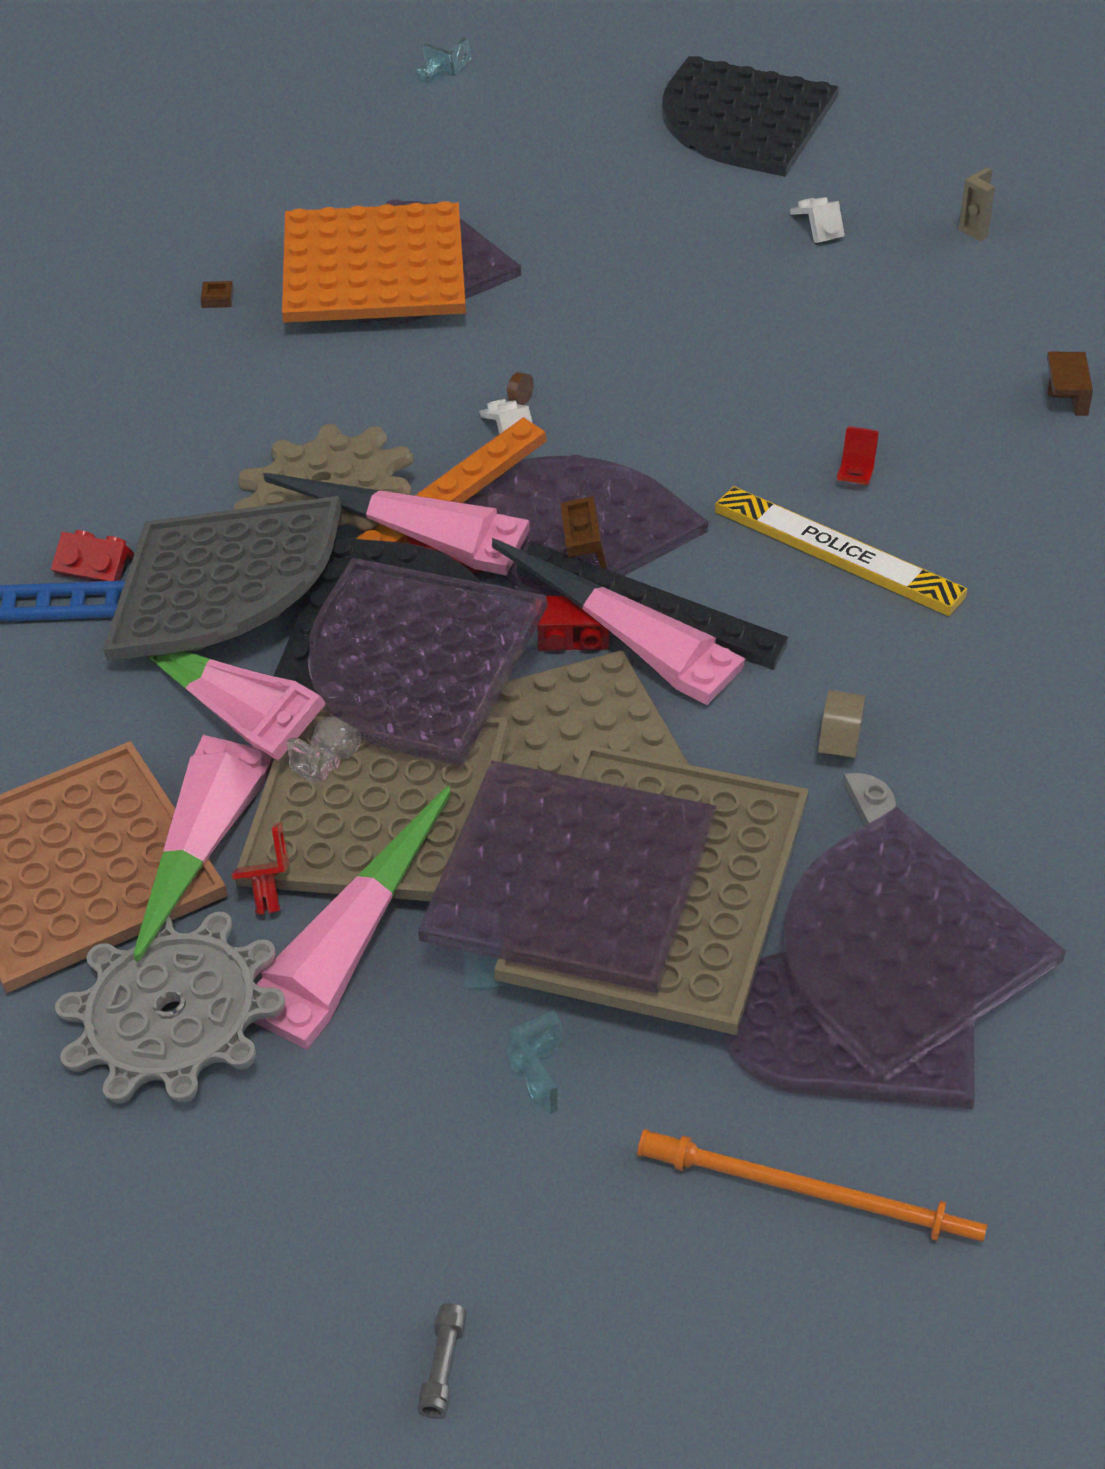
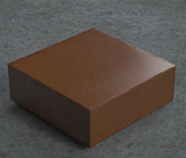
M233 281L203 282L201 292L202 308L232 307Z

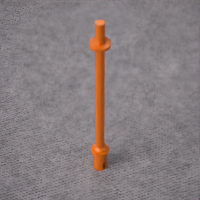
M644 1129L640 1137L637 1156L674 1164V1169L684 1171L685 1168L695 1165L932 1228L931 1238L934 1241H938L940 1231L984 1242L987 1224L946 1214L947 1202L940 1201L936 1211L699 1149L692 1142V1138L683 1135L681 1139Z

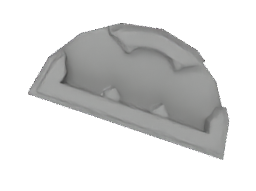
M862 773L844 774L843 784L869 835L873 836L883 832L895 813L896 801L892 790L885 782L874 776Z

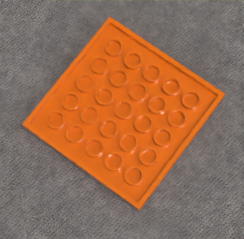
M443 201L437 204L411 203L409 205L396 206L384 204L376 207L353 206L351 208L325 207L315 210L298 208L292 211H285L283 323L466 314L459 202Z

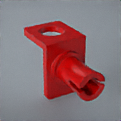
M853 426L847 427L842 463L837 473V480L865 485L870 483L875 466L879 438L878 430ZM848 473H856L862 476H853Z
M282 822L275 823L272 827L277 862L239 867L231 873L232 880L241 878L251 880L256 914H265L266 910H268V913L281 910L274 876L285 872L289 867Z

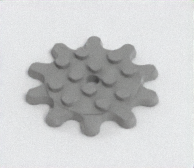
M218 911L208 915L201 926L191 933H178L175 931L173 923L168 916L138 962L134 960L135 947L129 950H119L108 943L94 946L88 952L86 959L88 965L98 973L96 983L85 991L66 993L55 1003V1011L59 1017L67 1022H79L85 1025L81 1037L68 1044L62 1050L60 1055L62 1065L73 1072H81L99 1064L108 1065L110 1072L103 1084V1093L107 1099L117 1104L126 1103L141 1085L153 1080L164 1081L166 1091L172 1099L180 1103H187L196 1096L198 1089L197 1077L205 1067L213 1063L223 1062L238 1070L249 1068L254 1063L256 1048L254 1043L244 1036L243 1032L249 1024L256 1020L279 1016L285 1006V996L281 990L272 987H259L254 983L256 976L274 962L276 950L273 943L262 939L244 947L230 946L227 943V939L232 930V919L229 914ZM180 1002L175 1014L172 1011H161L167 1003Z

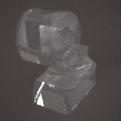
M336 716L326 717L316 724L311 745L295 737L287 740L290 769L313 784L320 780L325 781L328 772L339 767L341 758L346 759L356 752L361 742L360 731Z

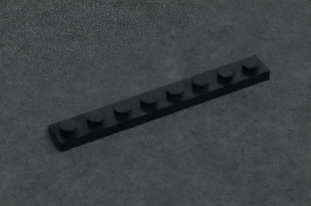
M531 542L525 551L716 638L715 644L729 649L746 660L772 670L775 669L787 647L788 636L578 558H569L567 554L535 542ZM517 564V574L548 585Z

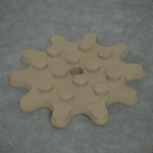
M326 424L320 428L318 436L311 442L295 445L287 440L276 441L272 445L271 457L274 461L270 465L263 468H247L241 471L238 480L239 487L242 490L254 491V493L245 499L237 501L234 504L233 510L316 499L267 483L264 480L263 473L410 495L412 489L407 480L392 475L396 471L410 466L414 461V455L405 446L387 450L380 449L387 442L388 437L379 426L369 427L358 436L349 438L347 435L342 434L335 424ZM342 508L338 526L351 524L359 530H370L377 526L378 522Z

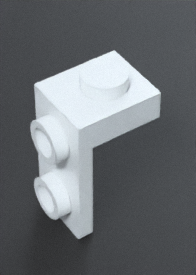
M827 197L809 198L798 201V207L789 209L790 215L809 214L814 243L845 236L839 201L828 202Z
M505 399L487 403L488 409L479 411L480 418L496 420L499 434L523 417L532 422L529 406L519 405L516 403V400L508 402Z

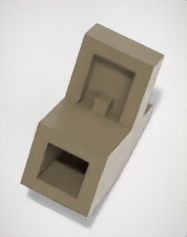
M828 690L818 752L856 757L861 724L864 719L866 695Z

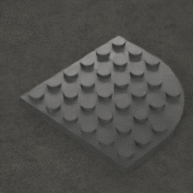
M339 496L145 521L103 648L107 661L117 659L128 660L134 657L166 655L187 650L199 651L206 646L234 638L269 620L278 618L285 609L306 593L316 582L328 563L342 510Z

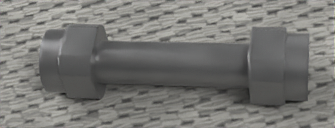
M442 1304L439 1307L435 1320V1333L438 1335L429 1380L421 1385L418 1412L429 1418H442L446 1414V1409H448L450 1388L447 1386L456 1339L463 1337L466 1310L457 1304Z

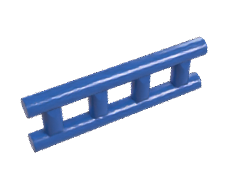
M126 580L0 585V599H2L0 622L113 618ZM106 595L105 604L84 605L85 596ZM71 596L70 606H50L51 597ZM37 597L35 607H15L16 598Z

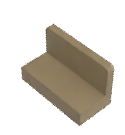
M988 167L965 179L958 230L980 242L988 237L995 186L991 185L992 169Z

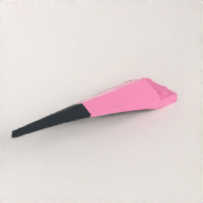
M263 473L264 480L267 483L316 499L339 496L341 508L401 532L456 558L458 561L474 569L507 576L514 561L492 548V538L520 549L530 531L529 520L497 514L496 508Z
M492 538L491 546L493 549L522 566L582 608L629 646L676 690L708 705L743 670L745 658L715 644V637Z

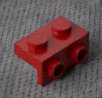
M75 530V534L62 532L51 570L55 574L90 581H120L125 560H133L135 553L126 545L125 540L115 536H106L105 540L95 538L94 534L83 530Z

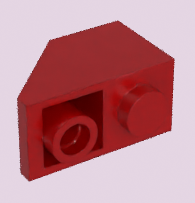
M537 596L538 651L609 650V630L565 596Z

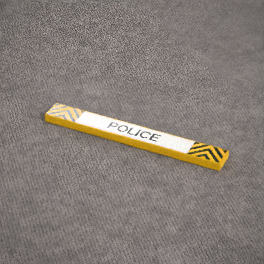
M735 486L715 503V513L944 615L950 616L967 596L968 588Z

